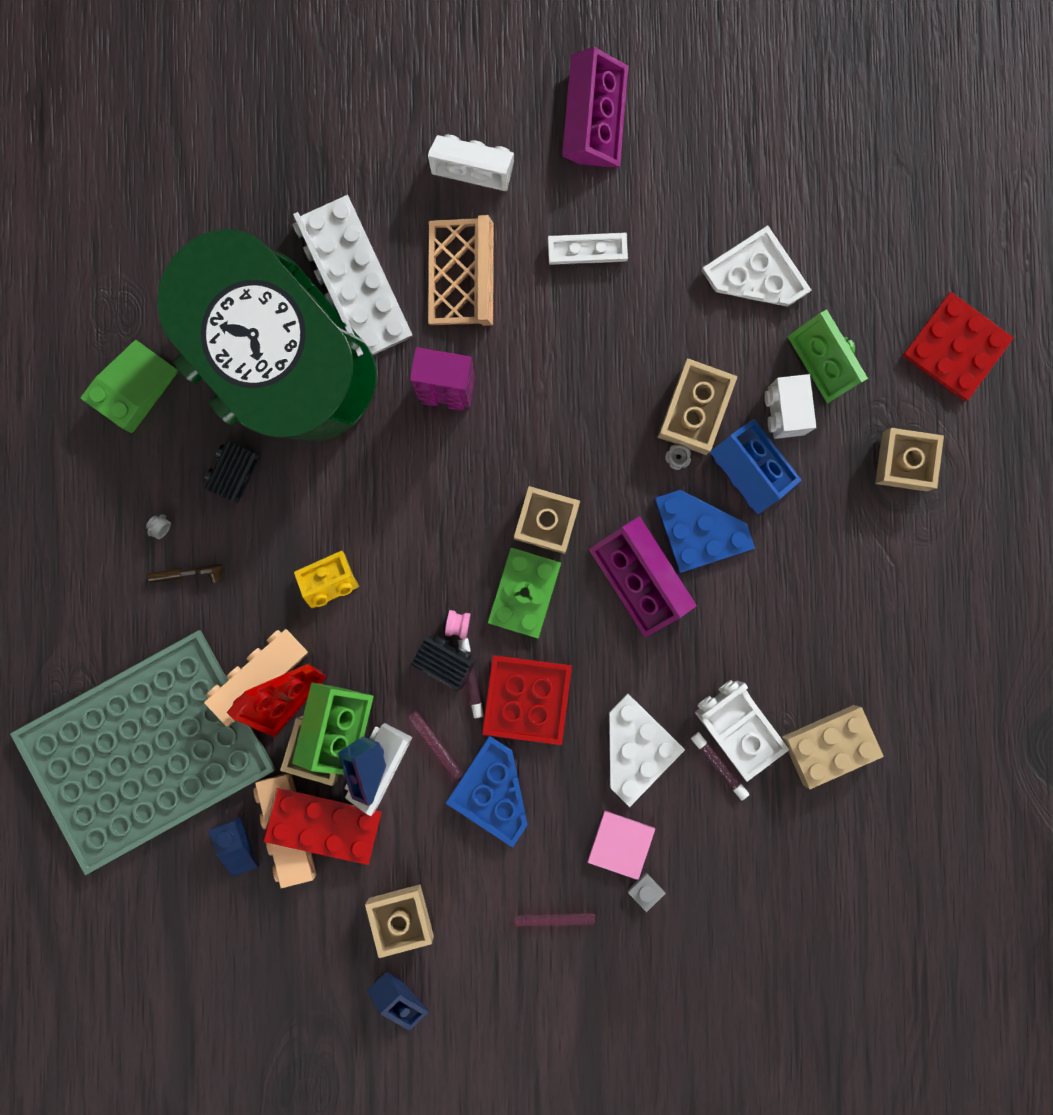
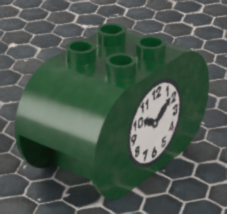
M221 229L207 232L192 239L179 249L167 264L158 288L157 307L164 333L180 352L173 359V363L192 383L197 384L203 380L211 387L216 395L209 400V404L223 421L231 426L239 421L245 427L268 436L302 441H322L344 433L363 416L373 399L377 384V367L374 356L367 344L352 327L354 335L347 332L345 328L347 324L342 322L338 311L293 260L270 249L261 240L247 232ZM359 347L363 352L360 356L356 352Z

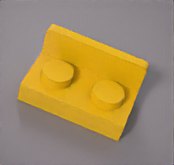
M343 551L294 572L301 594L311 608L323 606L328 601L339 596L348 595L359 587Z

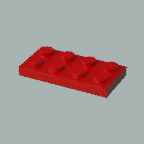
M276 787L263 842L369 865L381 812L375 810L369 816L355 805Z

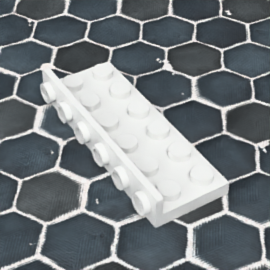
M349 196L341 197L302 216L298 212L293 214L296 222L292 225L299 239L304 237L307 246L303 247L307 258L310 262L315 261L318 269L314 273L320 285H326L329 293L325 294V297L334 308L336 307L342 322L347 324L345 327L347 332L354 335L352 327L367 344L373 355L412 338L413 335ZM359 347L356 350L358 356L363 354L361 348Z

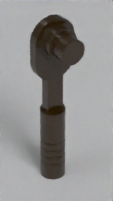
M214 564L183 571L179 568L148 573L147 578L151 584L182 579L186 575L208 574L211 583H218L221 581L220 575L223 567L222 564Z

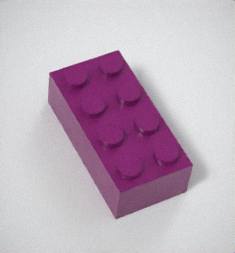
M416 347L410 382L418 399L422 400V404L437 406L438 403L448 404L449 409L463 411L464 407L470 408L475 382L472 358L470 356Z

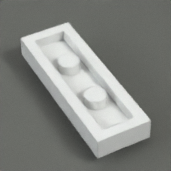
M627 233L548 236L549 265L625 262L628 260Z

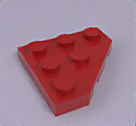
M306 664L244 691L241 696L235 699L233 705L226 713L233 720L275 737L307 701L311 683L321 684L327 676L319 669Z

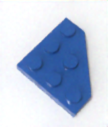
M682 490L654 499L679 573L755 549L747 523Z
M489 736L446 804L513 848L527 827L512 749L494 737Z

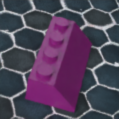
M596 47L571 54L562 157L581 165L620 167L628 65Z
M640 516L589 548V551L645 638L678 620L697 606Z

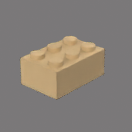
M687 358L683 364L657 438L707 455L714 444L738 376Z
M855 705L782 736L784 743L789 748V755L803 786L809 789L884 757L862 707Z

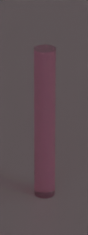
M415 711L408 718L455 781L458 780L464 773L419 713Z
M595 913L515 916V927L595 924Z

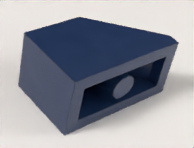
M365 737L359 738L339 751L338 756L351 798L369 806L373 803L386 763L383 756L384 750L380 743Z
M241 817L217 825L209 830L216 854L232 877L259 867Z
M388 972L379 977L367 990L381 1015L409 1031L429 1013L428 1009L400 979Z

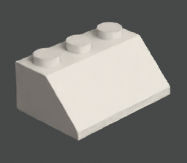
M446 134L444 136H436L428 154L433 175L507 191L514 164V153L505 147L496 146L491 148L479 141L471 140L470 142L459 140L454 135Z
M385 723L380 728L375 727L369 739L379 742L382 746L386 768L374 801L371 805L367 806L353 800L347 784L344 788L348 790L345 798L364 813L371 816L377 809L413 737Z

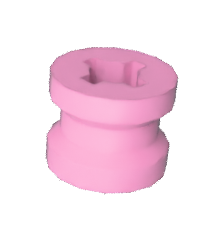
M449 610L445 636L451 637L454 634L459 635L461 639H466L471 614L464 613L460 615L453 610Z

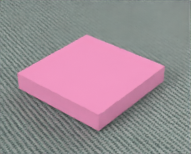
M604 810L587 860L588 863L638 880L655 828Z

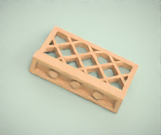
M479 215L477 219L429 221V325H493L494 223L489 215ZM475 226V235L466 242L459 233L465 227ZM436 228H448L452 234L441 244L436 239ZM457 237L464 244V247L453 256L446 247ZM469 249L475 255V261L466 268L459 259ZM444 250L452 259L441 270L436 265V257ZM457 263L464 272L453 282L445 273ZM474 268H475V276L471 273V271H472ZM470 275L475 280V286L466 294L458 285ZM444 276L452 285L440 295L436 291V283ZM456 288L465 297L453 308L445 299ZM468 300L474 305V317H463L458 312ZM444 302L451 311L445 318H435V309Z

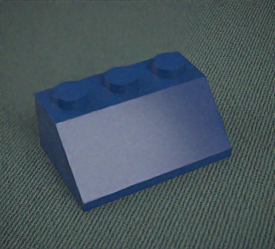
M755 419L749 421L710 451L717 465L725 471L731 483L738 488L745 497L747 504L757 514H760L777 502L802 481Z

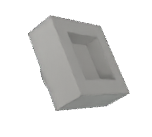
M647 872L627 890L646 912L666 894Z

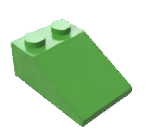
M135 340L95 377L81 396V399L119 427L133 434L179 370Z

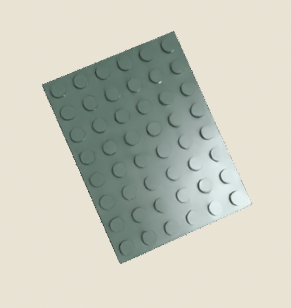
M201 630L10 733L85 875L276 770L254 728L236 720L229 727H226L204 703L208 699L205 695L213 687L219 685L221 688L228 680Z

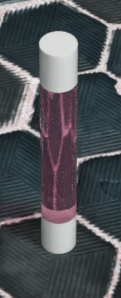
M468 638L458 640L459 647L471 653ZM473 667L466 683L474 718L484 716Z
M699 732L694 734L691 740L742 801L749 796L748 791Z

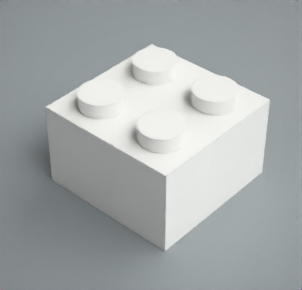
M810 374L780 377L767 387L768 391H765V404L767 407L770 406L771 417H768L769 432H773L774 439L803 436L816 428Z

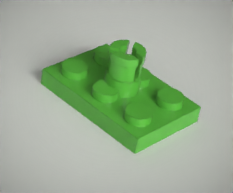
M827 310L819 313L787 336L827 403L868 379L854 356L855 345L853 341L849 340L847 342L848 337L842 336Z
M511 548L488 623L539 638L561 563Z

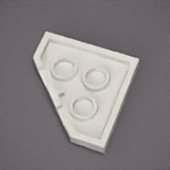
M769 226L761 229L701 270L715 292L786 307L811 291Z
M627 693L609 712L610 788L630 807L685 749Z

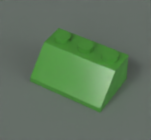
M311 683L292 763L310 771L344 775L338 752L359 738L364 737L374 696L335 686Z

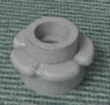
M674 444L666 452L665 459L671 468L680 470L682 467L686 468L690 464L691 452L689 448ZM676 455H680L681 458L677 459Z
M164 514L159 517L153 516L146 525L148 536L157 539L163 538L169 531L171 522L166 519Z

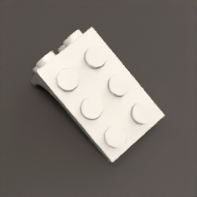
M730 680L718 689L721 693L714 698L708 696L697 705L699 709L695 711V714L745 781H749L789 751V748L754 703L746 690L748 688L744 682H732Z

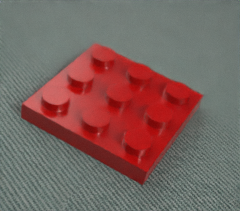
M949 292L902 356L965 402L969 400L1014 337L954 293Z
M493 655L482 735L562 745L572 665Z

